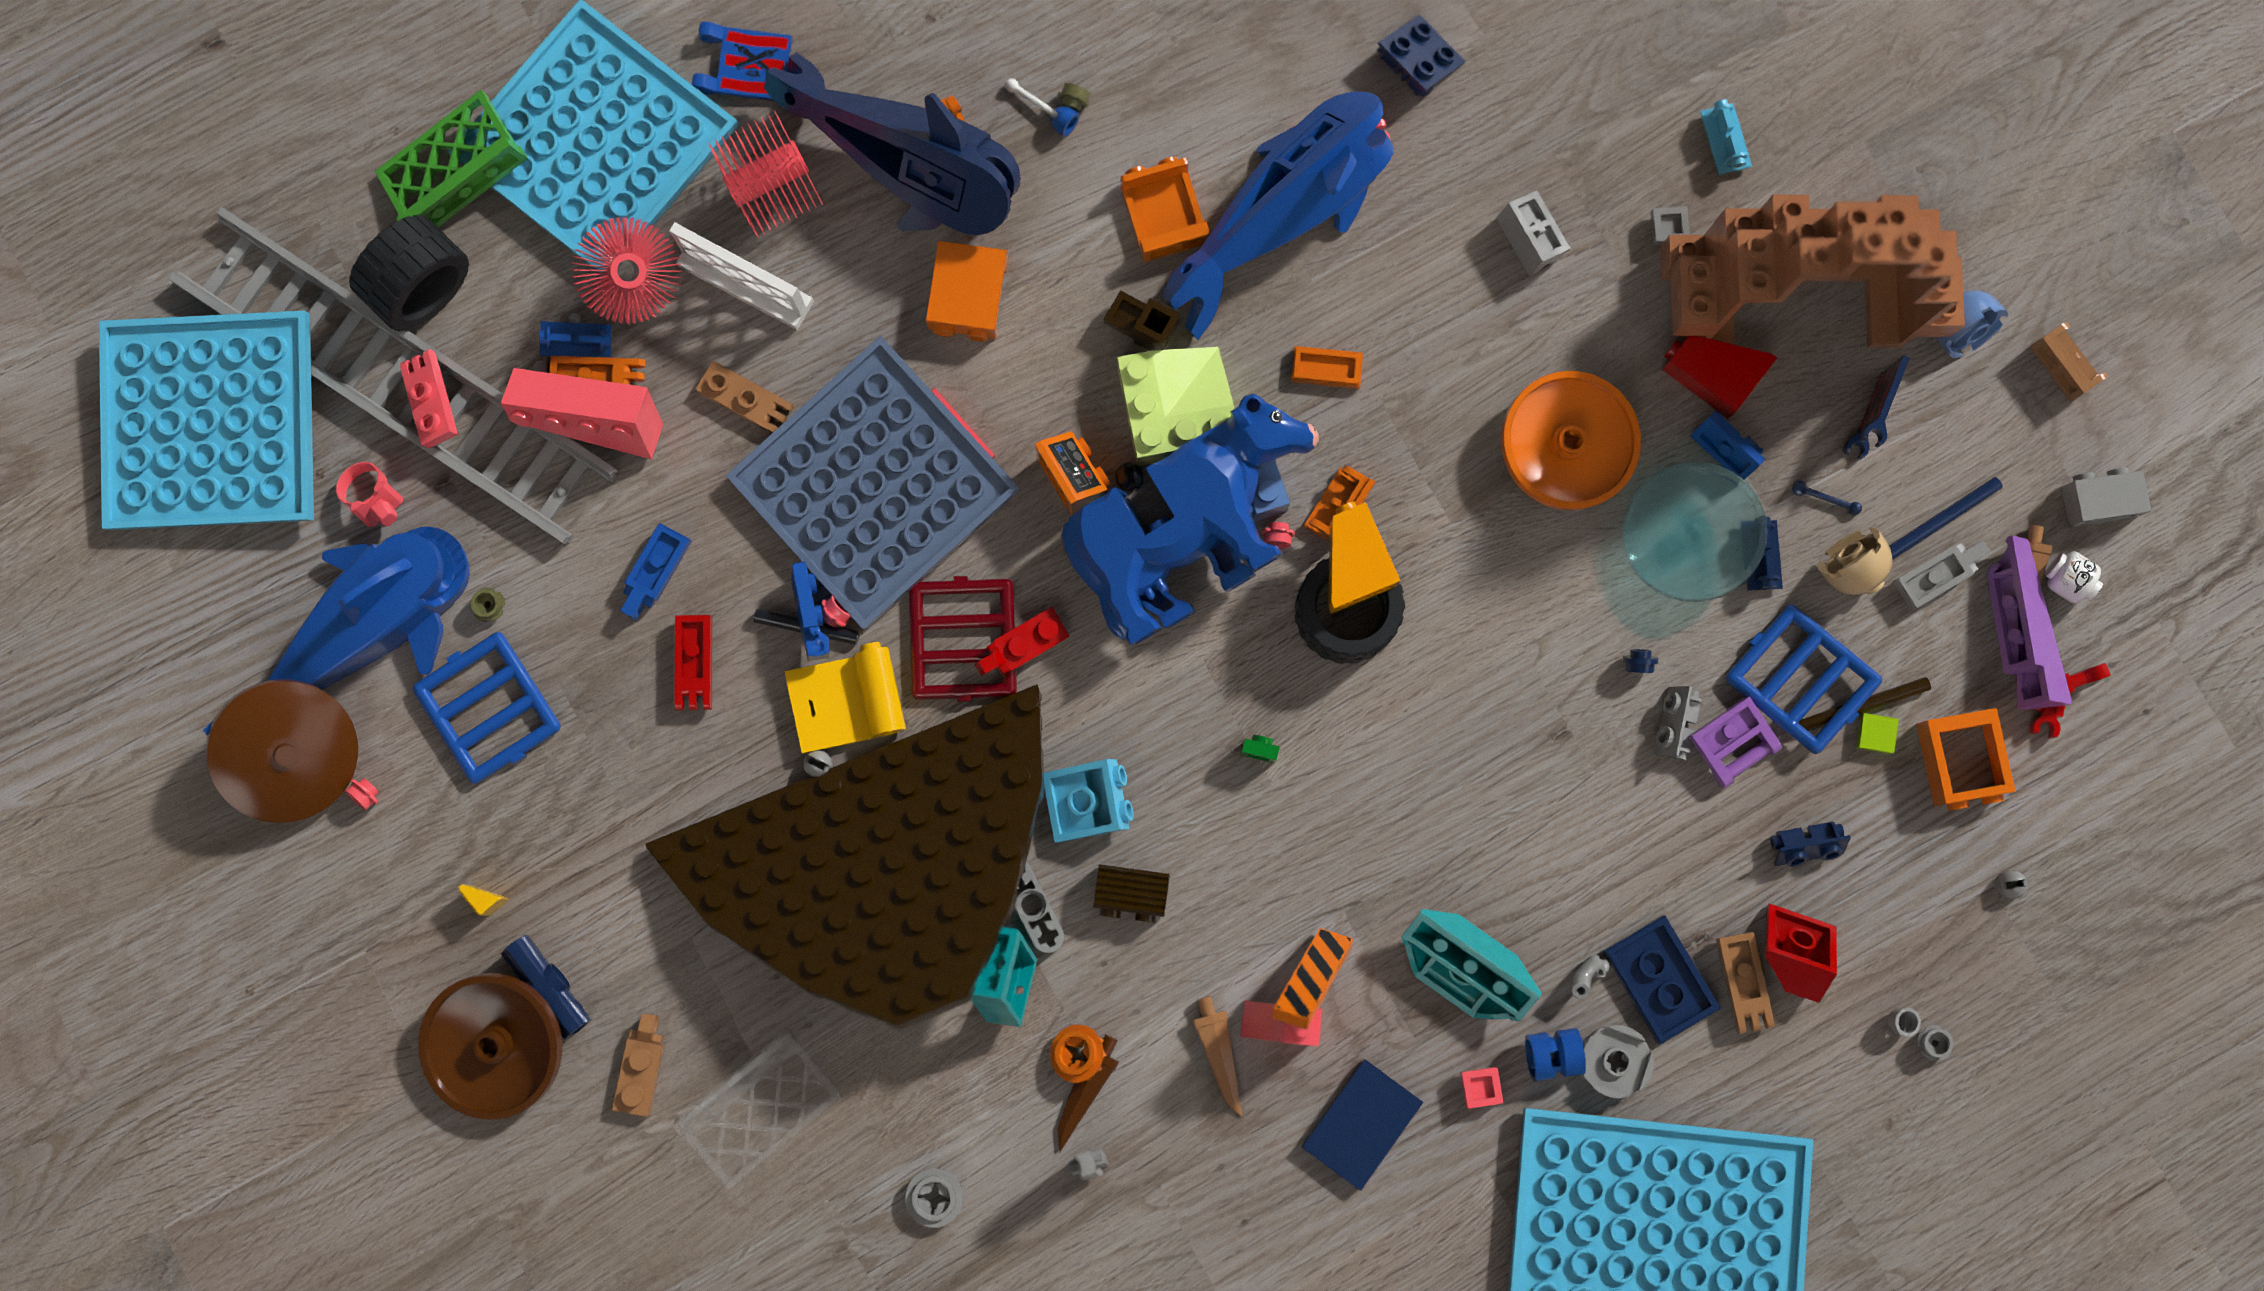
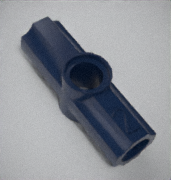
M524 935L515 940L500 953L517 977L534 988L547 1001L556 1016L561 1036L564 1039H568L591 1021L588 1013L585 1012L582 1005L570 992L571 986L566 977L553 963L547 961L529 935Z

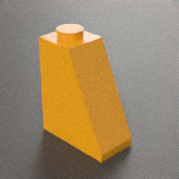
M1353 501L1338 507L1335 510L1336 515L1330 521L1328 608L1331 614L1395 588L1401 581L1366 502L1356 506Z

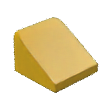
M462 884L458 887V891L477 915L490 916L509 900L506 897L472 885Z

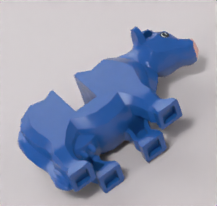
M1257 394L1246 395L1240 401L1237 408L1230 412L1231 417L1228 420L1183 444L1168 457L1146 468L1175 516L1174 518L1169 519L1168 516L1157 520L1149 526L1151 532H1149L1127 493L1116 487L1069 517V521L1063 525L1061 534L1063 548L1073 568L1094 593L1099 596L1107 626L1114 635L1122 640L1127 639L1130 646H1135L1160 631L1162 627L1159 622L1150 616L1144 608L1157 614L1164 628L1168 629L1197 612L1192 604L1179 600L1169 593V586L1166 580L1172 570L1191 565L1203 556H1207L1211 561L1214 574L1220 577V583L1224 591L1230 592L1255 577L1256 571L1284 555L1278 546L1269 545L1261 540L1255 522L1252 519L1253 506L1251 503L1254 500L1257 487L1258 468L1263 463L1276 460L1288 454H1306L1311 452L1319 442L1318 432L1313 425L1292 418L1282 410L1264 401ZM1241 559L1246 560L1249 566L1242 563Z

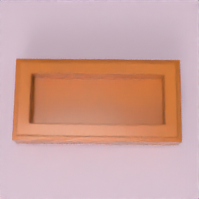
M1294 346L1291 382L1359 389L1363 353Z

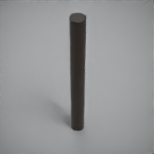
M1923 677L1871 695L1858 709L1857 713L1862 714L1931 690L1930 681L1927 677ZM1843 705L1803 718L1799 721V724L1808 732L1824 727Z

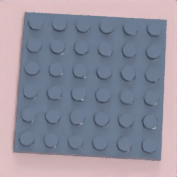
M881 335L726 475L802 562H806L808 569L814 573L816 578L865 631L1021 491L1015 482Z

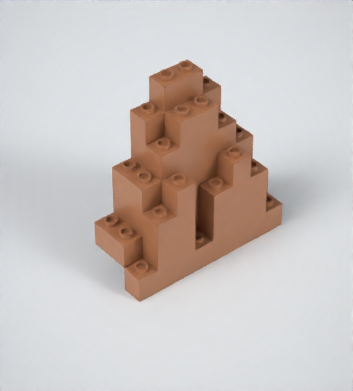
M1773 194L1761 209L1725 208L1704 235H1669L1660 247L1661 280H1671L1672 336H1700L1735 344L1734 314L1744 303H1782L1803 281H1865L1868 348H1902L1915 337H1951L1965 326L1962 257L1957 256L1956 231H1941L1940 209H1919L1918 195H1881L1876 202H1836L1830 209H1810L1809 195Z

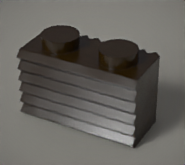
M1099 864L1093 908L1100 909L1099 916L1121 918V912L1135 913V921L1156 923L1157 917H1164L1170 874Z

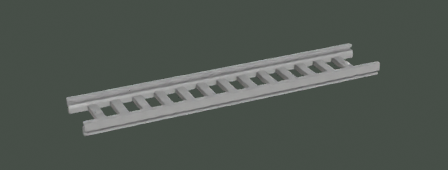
M221 206L217 212L220 215L218 217L219 221L241 236L203 287L181 272H177V274L172 272L168 277L170 281L221 315L245 314L282 264L286 265L296 273L267 312L288 311L310 282L323 290V293L308 312L310 313V338L337 301L351 309L314 361L311 360L312 376L566 545V543L572 541L574 535L552 520L589 468L613 483L618 472L614 467L569 437L517 425L481 474L469 466L468 463L505 413L501 405L504 394L408 330H392L360 298ZM256 245L268 253V255L231 305H229L217 296L229 281L236 268L241 265ZM367 319L379 327V329L341 380L328 370L340 355L346 343L353 337L364 320ZM394 337L406 345L407 348L369 399L357 391L356 388ZM428 349H432L437 356L443 381L451 375L463 383L450 402L455 422L477 393L491 402L454 455L439 446L440 444L430 449L421 446L418 432L412 428L415 421L410 402H408L398 417L384 409L403 380L400 364L406 360L411 362V358L416 355L423 357V352ZM535 431L548 441L510 493L496 484V482L531 433ZM562 449L576 460L538 512L524 501Z

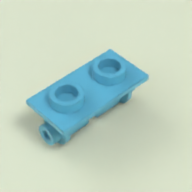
M1722 99L1714 103L1715 108L1700 111L1718 175L1751 168L1752 164L1734 104H1728L1727 99Z

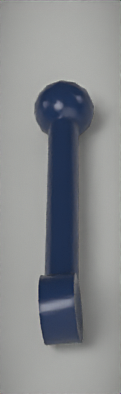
M1801 480L1793 483L1792 491L1795 495L1807 494L1848 509L1852 515H1858L1862 511V506L1859 502L1849 503L1808 488L1807 484Z

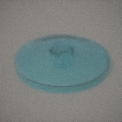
M1691 462L1678 464L1661 470L1650 477L1634 494L1624 519V547L1628 560L1636 574L1656 592L1680 601H1710L1721 598L1738 589L1757 569L1767 542L1766 514L1755 491L1734 472L1709 463Z

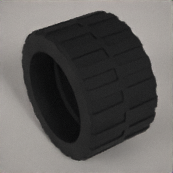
M407 216L389 225V227L382 230L366 245L351 269L349 277L350 289L392 330L407 331L433 318L454 298L457 291L463 285L465 277H467L469 260L467 255L426 216Z
M1329 558L1321 560L1307 574L1295 601V623L1298 625V632L1301 638L1321 658L1335 661L1334 663L1355 664L1362 660L1373 658L1390 643L1402 624L1404 618L1403 611L1405 610L1402 585L1398 584L1397 587L1378 594L1382 604V615L1377 628L1371 634L1359 640H1343L1330 634L1322 626L1317 616L1316 603L1318 595L1322 588L1329 583Z

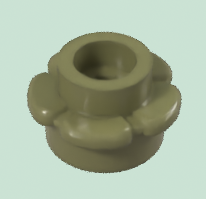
M1065 83L1062 92L1059 91L1057 93V96L1063 99L1061 105L1067 106L1076 112H1080L1081 107L1087 108L1089 106L1088 98L1090 92L1083 87Z
M486 587L473 595L470 601V608L478 620L483 622L489 619L495 621L503 614L502 608L505 606V598L500 592H495L493 588ZM486 602L491 603L490 608L485 607Z

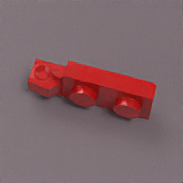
M1050 607L992 641L986 647L990 655L974 665L980 676L997 667L1002 674L1007 671L1009 673L1070 636L1054 608Z

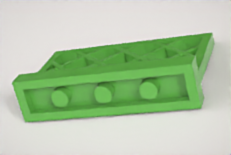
M480 89L379 167L375 173L399 214L396 217L398 221L407 216L421 215L426 216L439 227L528 158L523 149L515 144L487 94ZM482 104L484 112L481 123L470 122L472 111ZM451 127H458L455 142H443L446 131ZM468 128L479 130L475 146L464 145ZM488 131L498 132L500 138L489 147H484ZM426 147L432 148L428 164L417 163L419 152ZM441 149L452 150L448 166L437 165ZM462 151L473 152L471 160L463 167L458 168ZM398 168H405L401 184L392 183L389 175ZM415 169L426 170L421 187L411 186ZM435 172L446 173L444 181L437 187L431 188ZM409 192L420 193L418 201L407 209L405 205Z

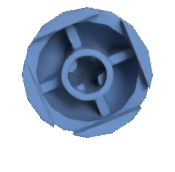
M1981 290L1963 292L1965 326L1951 337H1936L1951 358L1962 357L1963 354L1960 350L1970 344L1972 345V351L1978 349L2003 326L1999 319L2001 316L2008 317V312L1991 294Z

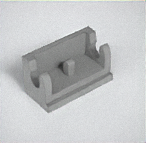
M1537 190L1508 203L1496 217L1529 276L1540 271L1548 263L1550 266L1553 265L1571 249Z

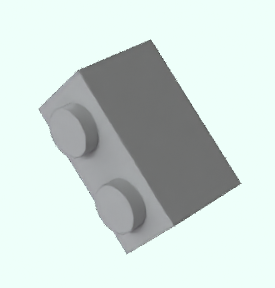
M2128 467L2107 471V476L2095 477L2094 472L2073 476V482L2061 487L2069 528L2133 519L2151 512L2144 472H2129Z

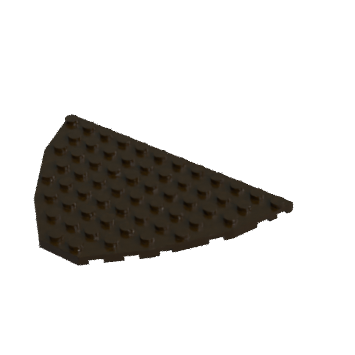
M1036 684L832 767L824 775L818 777L810 776L645 844L646 848L711 929L736 943L741 949L781 976H785L806 993L837 1003L841 1007L865 1017L870 1016L885 1022L886 1025L895 1029L903 1030L970 1002L983 968H986L998 944L997 938L1005 922L1008 923L1014 910L1019 880L1023 876L1035 829L1034 822L1038 806L1041 804L1044 794V760L1041 731L1043 730L1041 716L1042 698L1039 687Z

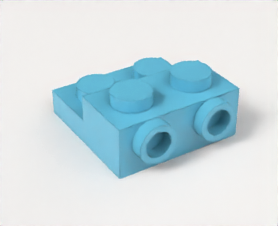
M1104 759L1044 773V787L1054 843L1130 829L1128 821L1133 820V807L1129 800H1124L1122 786L1127 784V774L1124 767L1118 765L1117 759Z

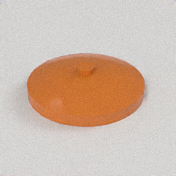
M1560 371L1535 380L1517 395L1507 410L1503 421L1501 449L1509 474L1519 488L1529 497L1545 506L1559 510H1584L1612 498L1631 479L1640 457L1641 432L1632 406L1625 396L1611 383L1586 372Z

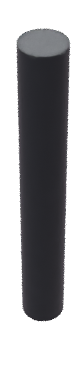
M756 609L754 615L755 623L801 633L797 617ZM824 623L823 626H819L820 632L827 635L829 639L854 645L858 643L859 631L838 626L833 627Z

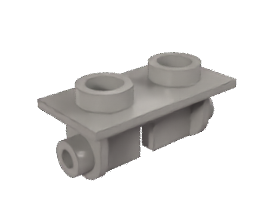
M1690 686L1668 687L1663 701L1664 709L1660 729L1656 736L1657 744L1654 755L1672 756L1673 759L1686 761L1687 755H1691L1693 743L1688 736L1695 732V730L1685 728L1686 722L1697 724L1700 704L1702 702V699L1699 698V691L1692 690Z

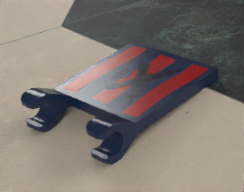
M1903 355L1880 374L1857 434L1843 446L1844 454L1850 452L1851 445H1857L1860 448V455L1857 459L1861 460L1867 456L1869 452V432L1875 433L1878 437L1875 447L1878 448L1885 443L1887 439L1885 420L1909 362V357Z

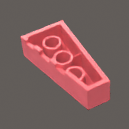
M513 368L501 401V405L509 420L516 425L543 430L651 460L664 425L648 388L635 385Z

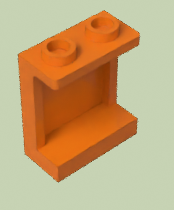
M1168 157L1158 162L1157 166L1146 169L1144 166H1137L1127 170L1125 175L1120 177V188L1144 263L1197 248L1204 244L1210 235L1207 221H1203L1188 173L1186 158Z
M938 241L926 317L929 330H933L935 335L941 337H953L954 333L967 335L968 339L977 342H987L988 338L996 339L1003 280L1008 266L1007 250Z

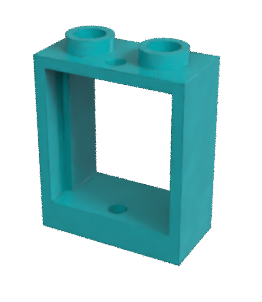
M1003 927L997 938L998 944L986 968L982 969L975 984L976 989L971 1001L986 1022L1021 1027L1037 958L1019 929ZM1019 988L1024 989L1022 994L1016 993Z

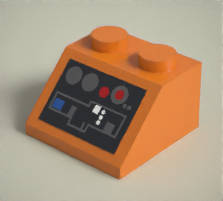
M1070 431L1041 440L1035 444L1037 461L1071 516L1082 507L1108 492L1106 486L1110 482L1100 466L1097 468L1093 467L1088 458L1092 455V452L1083 437L1076 439L1073 432Z

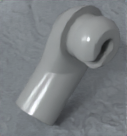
M1597 955L1588 957L1574 973L1573 995L1579 999L1588 997L1593 975L1600 979L1605 978L1606 972L1609 970V962L1605 959H1599Z

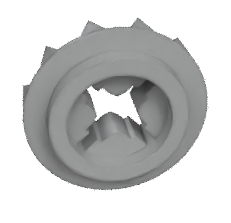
M940 1168L923 1170L917 1174L909 1183L905 1195L906 1207L911 1217L917 1223L930 1228L943 1227L951 1223L960 1213L964 1201L962 1185L952 1173ZM935 1182H938L939 1194L945 1195L950 1200L939 1202L933 1214L931 1202L919 1197V1195L931 1193Z

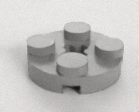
M1620 1025L1597 1028L1583 1043L1586 1072L1581 1076L1593 1090L1601 1095L1611 1098L1628 1097L1640 1091L1649 1082L1654 1068L1652 1052H1650L1643 1036L1632 1028ZM1616 1051L1621 1052V1059L1626 1061L1624 1068L1617 1067L1616 1071L1613 1072L1610 1069L1611 1064L1607 1062L1609 1055L1614 1056Z

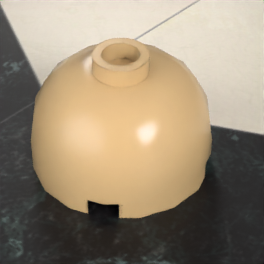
M1869 528L1872 533L1863 535L1860 530L1853 532L1828 549L1826 553L1831 557L1825 564L1821 560L1819 561L1818 571L1834 589L1846 595H1861L1864 593L1873 594L1883 587L1884 580L1888 577L1893 563L1891 549L1879 530Z

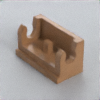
M2066 321L2029 347L2071 402L2105 380L2108 375L2105 371L2101 374L2096 372L2066 332V329L2071 327Z

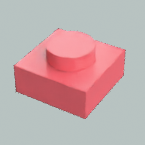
M1498 1067L1460 1072L1467 1109L1503 1104Z

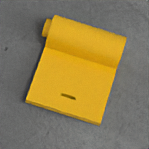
M880 642L867 643L859 647L860 652L854 654V657L784 671L802 754L889 736L907 730L888 647H881Z

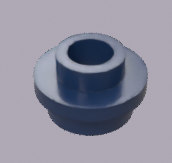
M1631 649L1630 655L1623 656V662L1626 663V671L1653 673L1659 658L1651 656L1652 650Z

